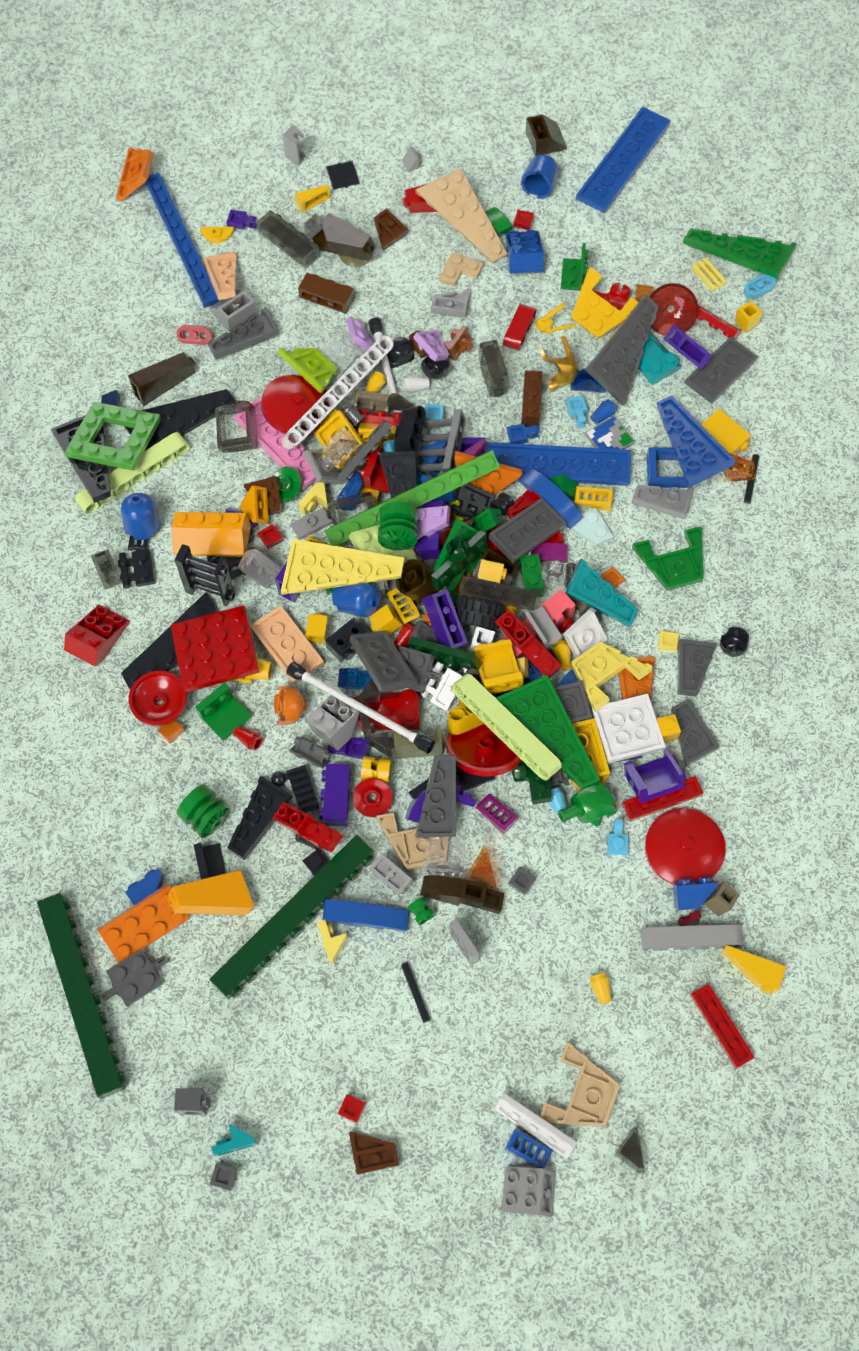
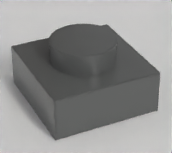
M519 867L508 882V885L525 896L536 881V877L522 867Z
M216 1163L209 1185L231 1191L238 1169Z

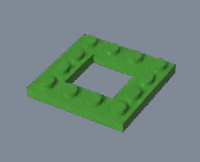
M93 402L65 451L66 457L134 471L161 421L160 414ZM104 422L134 428L123 449L93 443Z

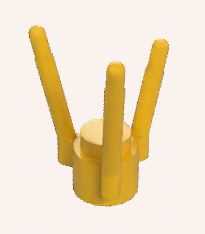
M564 302L535 321V325L540 333L545 332L548 335L551 332L575 327V324L551 328L553 325L551 317L565 307Z

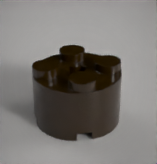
M417 559L404 563L402 577L396 579L398 591L418 603L423 602L422 598L438 593L437 590L433 589L431 575L435 572L434 568Z

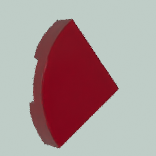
M697 910L689 913V916L680 917L677 922L679 926H686L699 922L702 917L700 911Z

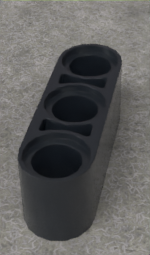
M419 405L403 410L394 442L396 452L418 450L426 420V411L423 406Z

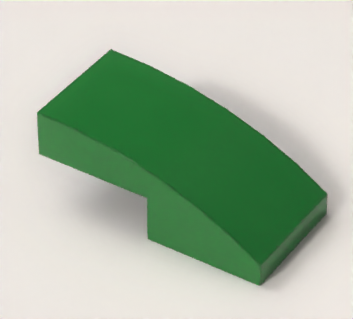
M493 207L484 211L498 236L512 230L513 225L498 208Z

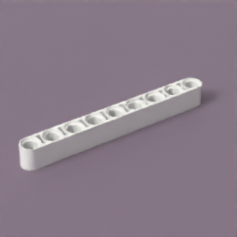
M380 337L285 434L282 439V445L285 449L294 450L387 355L393 347V341L390 337ZM358 366L361 367L364 370V372L360 371L358 369ZM347 378L351 379L352 383H349ZM335 390H339L341 395H338ZM323 401L328 402L330 407H327ZM312 413L317 414L319 419L314 418ZM300 425H304L307 431L302 430ZM288 437L294 438L295 443H292Z

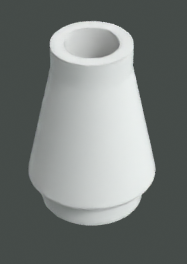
M407 376L403 378L404 392L412 393L428 389L429 379Z

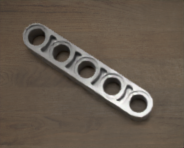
M736 924L646 927L641 929L643 951H648V949L668 951V948H673V950H689V948L701 950L709 949V947L723 949L726 945L730 947L735 946V948L743 947L741 925Z

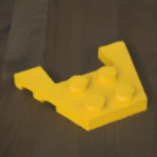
M590 267L571 315V320L599 339L621 324L638 301L631 297L621 311L616 309L593 292V289L601 281L602 275Z

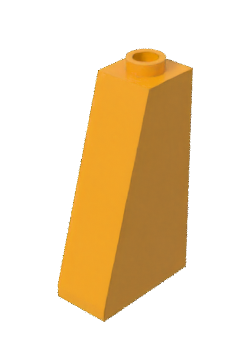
M241 870L173 886L167 897L168 904L173 908L174 913L247 915L254 908Z

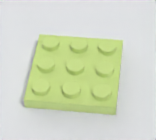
M379 525L351 532L349 535L356 550L405 558L404 563L411 559L418 560L412 547L401 551L382 547L378 542Z

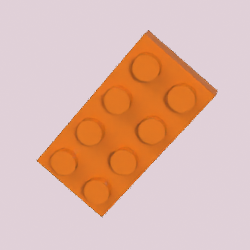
M166 884L97 929L118 963L140 949L145 948L190 918L188 914L174 913L173 908L169 906L167 900L168 893L171 890L169 884Z

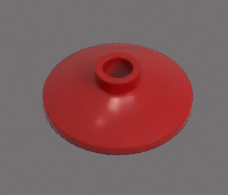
M367 778L355 787L353 803L357 811L362 815L376 817L383 815L390 808L392 792L383 780ZM369 794H376V798L374 800L369 799Z

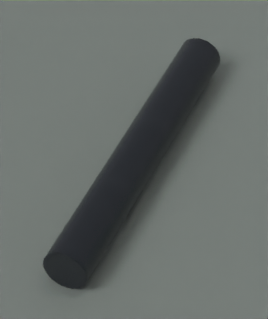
M757 454L752 455L744 503L750 504L760 457Z
M409 963L401 964L423 1023L431 1021Z

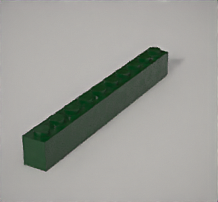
M356 834L209 979L211 983L228 1000L231 997L233 999L242 992L241 987L246 982L251 983L257 977L256 973L261 968L265 969L272 962L271 958L276 953L280 954L287 947L286 943L291 938L295 939L302 932L301 928L306 923L309 925L317 917L315 914L320 909L324 910V901L326 899L330 900L335 894L337 896L340 895L346 888L344 885L349 880L351 882L354 881L360 874L358 871L363 866L368 867L373 862L374 850Z
M57 893L36 902L98 1098L103 1099L125 1090L124 1084L127 1081L123 1070L119 1071L117 1065L120 1063V1058L117 1051H113L111 1046L114 1043L111 1032L107 1031L105 1027L108 1021L105 1012H101L99 1004L102 1002L99 993L94 992L92 986L95 984L93 974L88 973L86 967L89 965L87 955L81 952L80 947L83 946L80 935L75 933L74 928L77 927L74 916L70 917L68 911L71 909L68 897L64 898L61 893Z

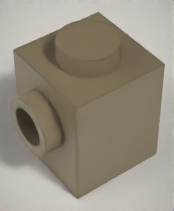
M723 882L717 885V888L703 904L719 917L733 908L740 894Z

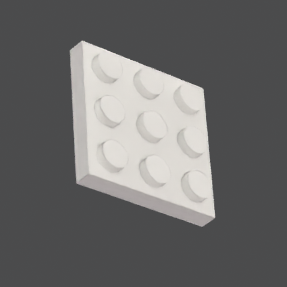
M648 694L607 703L597 711H594L593 708L591 709L608 763L665 750L666 746Z

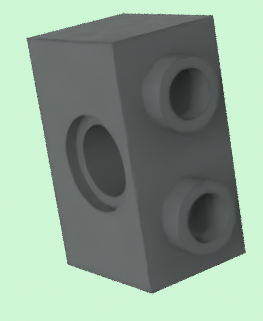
M175 1088L174 1111L180 1116H206V1110H210V1097H207V1093L202 1088Z

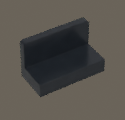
M202 843L193 844L201 880L226 874L218 843L203 847Z

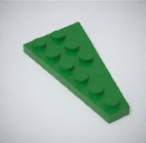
M690 228L683 239V244L776 279L780 276L797 246V243L791 242V245L782 244V241L775 240V243L766 242L764 238L743 235L730 237L728 233L716 235L712 234L711 231Z
M548 675L496 698L560 760L561 769L581 790L600 781Z

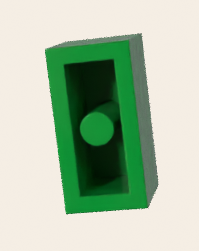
M539 554L525 555L520 558L524 599L543 597L544 585Z

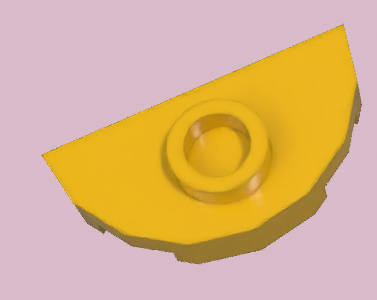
M200 227L202 237L214 244L224 243L234 233V227Z

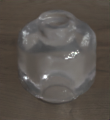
M557 560L547 561L542 568L543 583L550 588H557L563 585L567 572L566 566Z

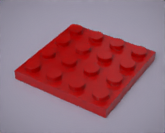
M244 605L171 625L182 687L185 693L260 673Z

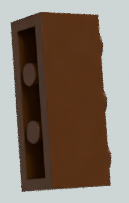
M307 272L298 287L299 298L347 314L355 298L354 288Z
M525 370L521 424H524L525 427L538 425L539 428L543 371Z

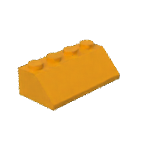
M175 512L171 526L173 553L177 555L181 545L185 544L190 547L193 556L243 557L247 549L251 523L246 513Z

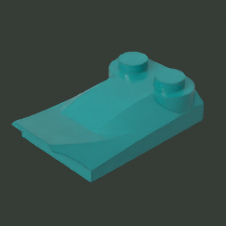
M649 331V337L644 344V351L638 369L653 386L679 371L681 365L679 364L678 357L673 353H669Z

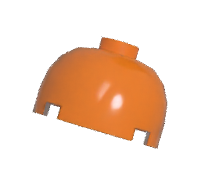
M278 686L276 690H279V693L274 695V713H279L280 721L276 722L279 725L293 724L302 717L303 711H306L307 702L303 699L299 690L290 686Z

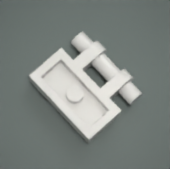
M437 661L435 667H432V671L441 673L442 677L435 676L440 678L441 682L436 689L433 686L436 680L430 679L426 684L424 693H421L420 696L427 698L429 693L433 694L430 702L448 711L456 697L451 689V685L464 675L451 668H447L446 672L443 673L441 670L444 664Z

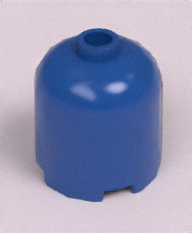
M542 154L533 157L522 175L520 184L523 191L527 195H537V199L548 197L558 177L559 167L557 162L549 155Z
M133 493L123 500L121 516L124 531L127 535L133 536L135 540H145L151 538V534L160 530L161 524L154 500L149 495Z
M370 582L334 587L332 600L333 605L337 606L339 612L358 617H369L377 611L381 596L378 588Z

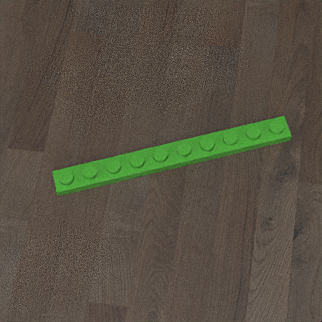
M493 450L488 451L324 530L332 546L342 544L350 540L349 535L351 532L377 526L378 513L381 506L391 502H404L417 508L500 468Z

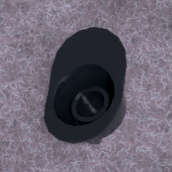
M397 337L392 340L393 347L387 353L390 369L410 363L415 359L410 339Z

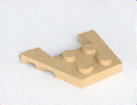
M394 812L376 816L377 822L406 871L446 863L449 837H415L417 828L398 832Z
M567 1042L560 1061L580 1069L578 1079L566 1111L544 1103L540 1118L549 1124L606 1127L620 1085L589 1061L585 1055L576 1050L572 1044Z

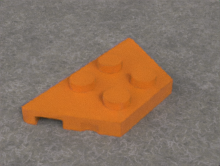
M132 147L128 148L116 194V199L120 202L148 179L154 155L149 149L142 150L137 148V150H134Z
M458 451L454 453L456 467L476 458L475 456ZM499 463L500 468L468 484L495 496L521 477L522 470Z

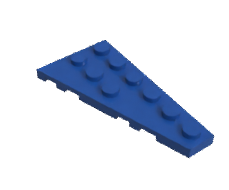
M672 395L657 402L658 413L689 488L735 465V459Z

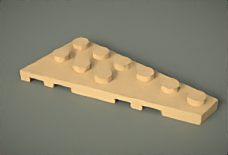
M461 168L416 189V193L424 198L429 206L439 212V215L457 232H460L469 243L471 242L491 263L507 257L504 246Z

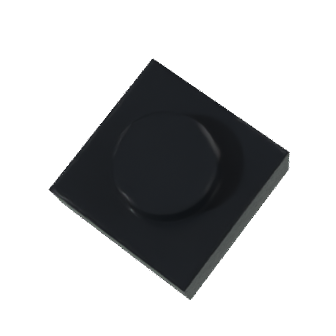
M319 849L302 860L313 876L329 862Z

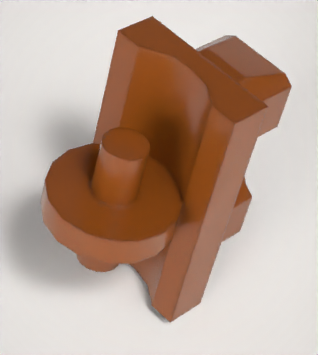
M464 325L461 329L452 330L450 335L452 342H444L451 359L454 361L458 359L461 353L465 351L470 352L473 349L472 338L467 332L468 327Z

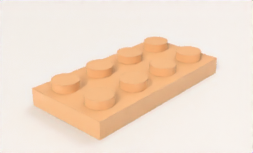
M279 606L250 625L252 632L293 685L300 680H296L286 674V670L291 662L295 661L302 665L310 674L324 665L323 659L282 606Z

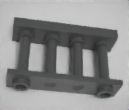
M454 409L451 419L428 420L426 417L419 447L415 451L416 481L419 472L442 471L445 473L456 467L454 453L461 450L466 425V418L461 409ZM451 426L450 431L446 434L427 435L429 427ZM448 441L445 448L421 450L425 446V442ZM445 456L442 463L421 464L422 457Z

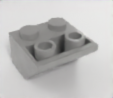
M236 290V297H231L227 300L222 299L209 307V310L229 332L233 331L236 325H242L248 321V318L252 315L258 314L255 300L245 290Z
M330 695L305 720L312 732L338 751L352 738L359 712L345 702Z

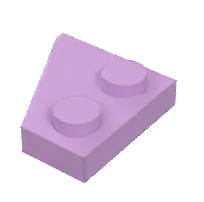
M350 316L346 320L350 338L367 351L375 342L364 327L363 322Z
M439 330L416 332L413 338L429 354L432 360L441 361L447 359L449 352L445 347L444 341L438 338L440 335Z
M448 505L416 509L417 539L425 535L429 537L437 530H442L449 526L451 509Z

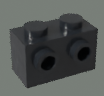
M353 617L325 640L326 648L340 662L349 660L355 652L350 643L351 635L369 632Z

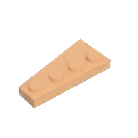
M236 251L203 258L205 269L218 300L236 297Z

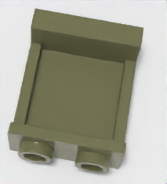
M437 725L436 736H428L436 742L429 754L422 752L413 742L409 741V738H402L401 734L393 730L395 759L442 755V749H446L445 731H441V725Z

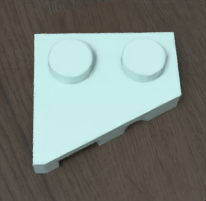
M596 508L582 513L583 519L571 528L579 536L588 539L596 547L613 539L612 533Z

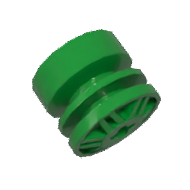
M391 502L381 506L378 513L379 544L386 549L399 551L413 547L417 543L416 508L404 502Z
M202 784L192 790L181 802L176 813L186 824H192V830L194 832L197 831L201 838L211 835L226 820L231 810L230 806L224 803L221 798L215 799V792L206 784Z

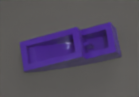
M675 325L672 326L663 338L664 341L701 370L704 369L713 357L710 352Z

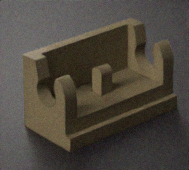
M356 390L353 404L357 411L358 409H368L369 412L375 413V411L382 410L389 414L391 395Z

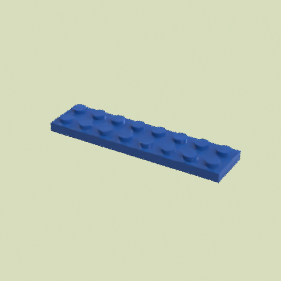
M642 106L576 194V200L605 214L669 127L671 120Z
M486 442V452L493 450L498 463L521 469V477L532 468L548 479L563 474L577 483L629 486L631 450Z

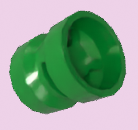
M425 897L415 900L408 906L409 911L416 915L415 920L418 925L424 924L436 915L433 909L428 908V901Z

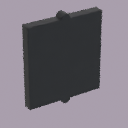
M353 161L338 162V164L326 166L333 190L360 184Z

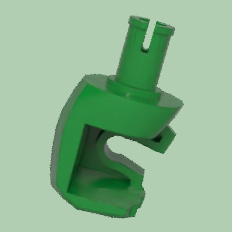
M596 782L576 792L570 799L571 806L559 810L558 816L563 823L577 817L582 823H591L597 827L601 825L600 819L602 816L606 815L607 818H610L616 813L617 800L601 782Z

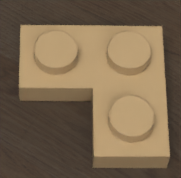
M452 252L439 277V282L455 287L461 274L477 279L483 268V262Z

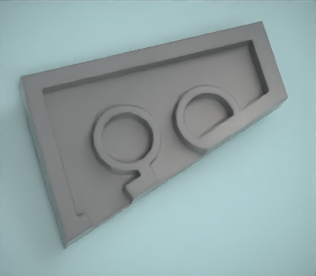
M637 485L632 503L684 519L694 488H688L687 490H681L678 487L661 489L659 486Z

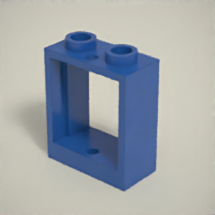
M649 447L646 456L648 486L689 488L685 477H657L656 460H677L673 448Z

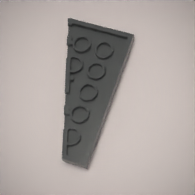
M647 294L640 299L585 368L622 406L627 402V395L631 390V383L637 372L644 351V344L649 337L648 332L651 325H653L659 307Z

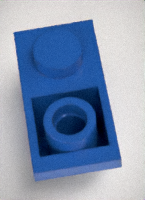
M159 868L150 870L141 881L129 885L125 893L133 905L162 887L164 875Z
M699 877L698 881H691L689 878L678 879V882L673 883L675 908L677 910L699 909L717 888V882L711 879V877Z

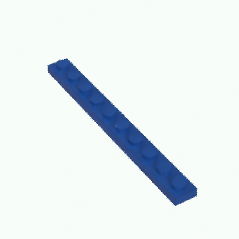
M159 172L149 175L145 185L203 307L216 304L220 300L217 298L210 278Z

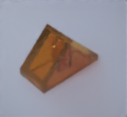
M730 454L735 459V465L724 470L726 481L734 482L755 479V462Z
M482 848L468 871V878L475 882L487 884V888L496 890L497 885L487 848Z

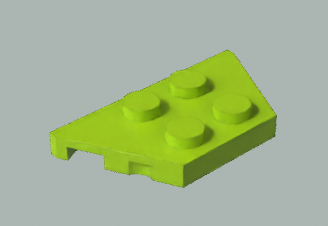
M279 348L278 355L320 393L325 390L337 374L338 367L317 348H294V351H285L284 348Z

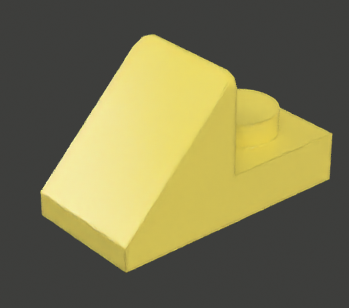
M317 482L298 503L300 513L306 515L308 512H312L316 507V503L328 510L324 483Z
M319 920L317 923L329 963L332 964L335 962L348 938L347 933L331 938V936H334L331 924L327 925L326 921Z

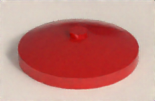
M301 375L278 377L271 381L263 391L261 399L262 414L274 429L286 434L327 391L325 389L320 393ZM323 401L327 407H330L328 402ZM312 413L314 418L319 419L317 414ZM320 424L308 436L314 435L320 428ZM300 425L302 430L307 431L304 425Z
M485 724L458 735L448 733L447 753L448 755H455L456 766L467 773L477 776H498L513 770L522 761Z
M679 808L667 811L652 823L646 835L645 854L650 867L661 879L672 885L682 878H689L691 881H698L699 877H711L712 879L720 870L725 859L726 845L720 828L710 817L697 810Z

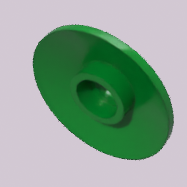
M282 467L272 474L271 477L276 476L279 478L282 503L293 500L299 494L302 480L297 470L291 467Z

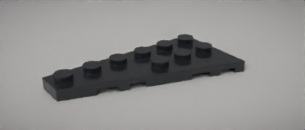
M227 389L141 410L160 414L161 421L145 451L175 432L180 433L181 436L189 433L237 405L236 400ZM124 426L129 435H131L134 428Z

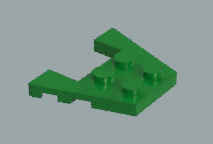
M701 526L685 530L684 534L689 548L655 556L649 540L632 545L635 553L667 591L702 582Z

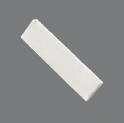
M505 1093L495 1107L497 1112L565 1158L569 1156L577 1143Z

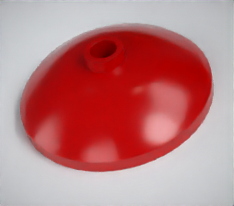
M152 671L136 680L130 689L128 702L131 712L140 722L150 726H163L173 722L182 714L187 703V693L183 691L182 682L176 675L166 671ZM163 701V704L157 705V702Z

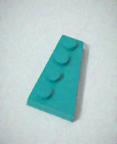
M580 559L565 594L625 626H632L638 609L622 594L616 592L609 582H605L597 571L592 570L587 565L586 561Z

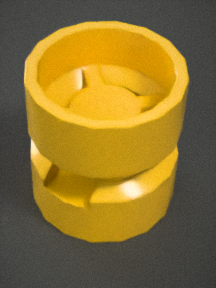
M364 756L361 781L367 778H378L389 784L392 759L380 758L376 760L375 757Z

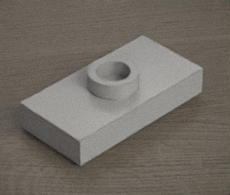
M322 507L291 523V527L299 540L308 537V535L310 536L331 525L332 521Z

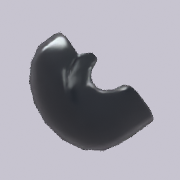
M429 355L421 362L422 372L430 379H441L446 375L450 367L447 359L434 361Z
M730 627L726 634L721 636L720 649L724 654L737 657L743 655L748 650L749 634L745 629Z

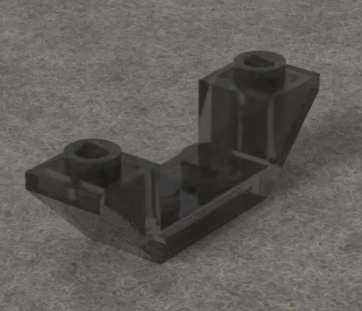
M371 678L357 698V701L370 708L369 703L379 702L380 695L383 692L380 693ZM359 711L365 742L386 756H392L391 749H395L393 737L389 738L388 732L375 734L373 722L369 723L368 716Z

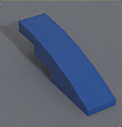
M326 899L324 901L322 920L355 927L365 926L381 930L386 928L404 932L407 931L409 910Z

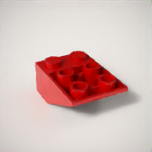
M98 604L65 633L64 651L96 667L106 658L130 620Z

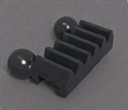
M305 765L287 770L286 773L276 771L272 774L271 782L278 787L283 786L287 780L290 781L298 805L296 809L304 813L315 809L316 811L320 810Z

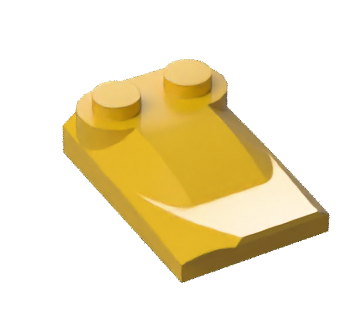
M335 409L321 422L320 428L314 433L337 469L339 467L343 469L346 459L350 455L355 456L357 448L363 443V440L341 410ZM357 465L353 471H357L361 466Z
M595 718L572 723L600 778L599 782L604 785L610 775ZM571 780V783L580 791L581 789Z

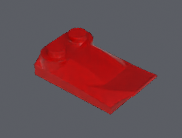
M406 689L402 692L360 694L352 698L407 730H419V692ZM358 711L359 716L356 724L361 728V731L392 730Z

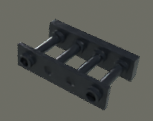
M182 544L174 561L185 593L193 595L195 590L200 589L221 596L223 605L227 606L229 601H233L235 591L225 558L221 557L217 565L193 557L190 547Z

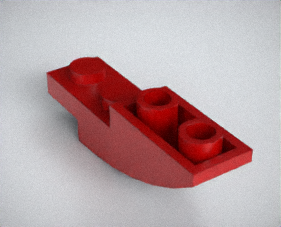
M510 609L495 621L505 635L511 639L513 644L544 676L548 675L550 678L562 668V665Z
M283 802L272 818L311 844L331 853L343 838L340 832L314 820L310 815Z

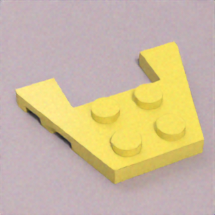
M598 642L571 661V667L578 681L583 682L586 696L594 711L599 710L609 702V697L598 687L626 668L638 680L652 671L650 664L638 662L637 658L621 654L620 650L602 642Z

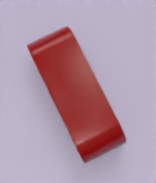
M519 304L505 334L503 346L520 351V345H523L527 336L526 332L529 331L532 325V318H535L536 308Z

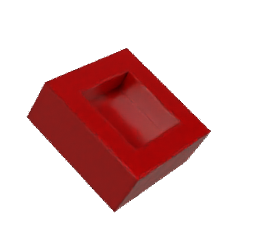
M517 209L513 227L530 230L534 213Z
M274 524L257 533L267 550L283 541V537Z
M346 1094L338 1115L357 1124L366 1103Z

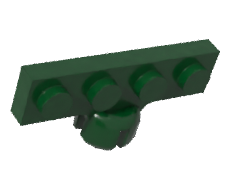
M480 530L469 541H464L461 537H455L451 539V542L447 543L446 550L449 557L431 575L433 589L440 592L468 564L472 563L481 552L486 550L488 544L485 532Z
M410 637L408 641L413 650L435 656L434 660L443 663V672H446L447 668L459 671V665L468 670L471 668L479 670L482 665L477 655L415 637Z
M523 761L511 770L515 782H529L532 805L552 802L549 779H541Z

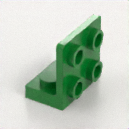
M582 243L580 259L563 258L560 289L581 291L588 267L589 250L586 249V243Z
M225 682L195 706L198 716L222 741H225L232 735L236 727L242 726L252 718L248 710L232 695L230 687Z

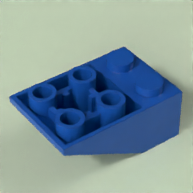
M512 230L506 232L505 239L509 273L544 272V251L539 231L527 230L526 232Z

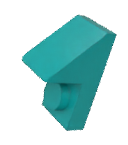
M228 1123L232 1141H229L228 1138L218 1140L215 1146H211L213 1156L218 1157L255 1146L257 1141Z

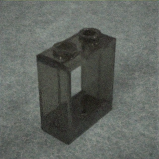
M497 339L479 343V366L489 397H501L507 393L508 373Z
M242 400L237 404L225 403L220 407H215L217 447L221 452L232 453L258 448L255 406L249 401ZM245 412L247 437L226 440L225 415Z
M369 491L327 502L328 508L325 509L327 518L331 519L332 526L338 524L335 512L337 509L364 502L366 510L375 506L373 495Z

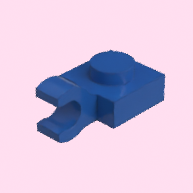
M524 424L507 427L509 443L522 444L527 443L528 438L539 437L538 425L525 428Z

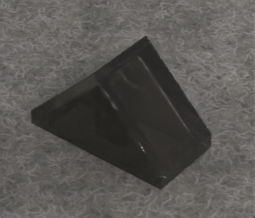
M109 549L90 555L104 589L122 583L120 582V576Z
M634 1127L618 1147L614 1156L637 1174H643L645 1168L638 1128Z

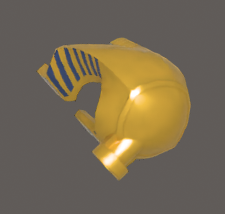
M561 336L566 353L565 357L548 359L545 351H540L543 360L555 365L558 369V373L551 377L550 382H548L551 392H554L556 388L571 384L578 376V366L565 336Z

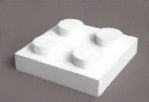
M588 610L563 633L575 658L598 642L604 643L608 639L595 613L591 610Z

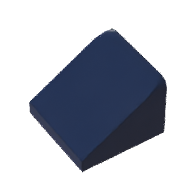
M118 390L102 395L101 403L119 406L120 396Z

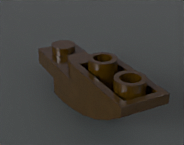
M424 875L420 896L459 906L461 903L496 914H500L504 899L503 892L489 889L487 884L446 876Z

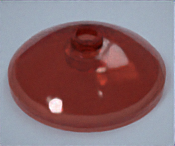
M679 283L663 284L656 288L649 296L659 306L653 325H651L655 332L666 336L673 325L686 332L695 323L698 315V302L693 292L686 286ZM670 305L674 306V310L672 312L668 311V307Z

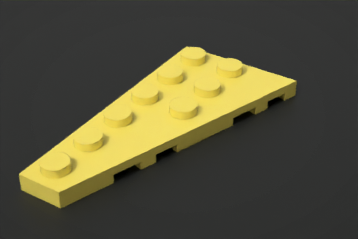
M292 539L281 595L398 579L402 577L405 558Z

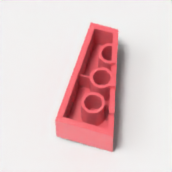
M560 589L541 606H543L558 629L567 618L572 617L573 619L576 605ZM528 619L524 620L522 623L542 644L543 642ZM504 635L502 639L508 640L509 638ZM512 642L515 659L525 657Z

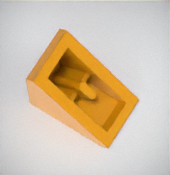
M251 486L239 506L253 523L269 524L267 488Z

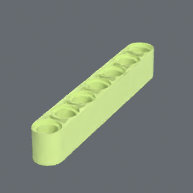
M175 432L144 451L134 471L117 468L109 473L110 497L94 503L86 489L76 495L75 501L86 514H91L92 510L102 507L106 504V501L113 500L122 494V491H127L135 486L136 482L146 479L152 475V472H157L165 467L169 461L172 462L182 456V453H187L190 446L180 433Z
M467 673L451 685L453 693L541 779L548 780L561 769L560 760L472 675Z

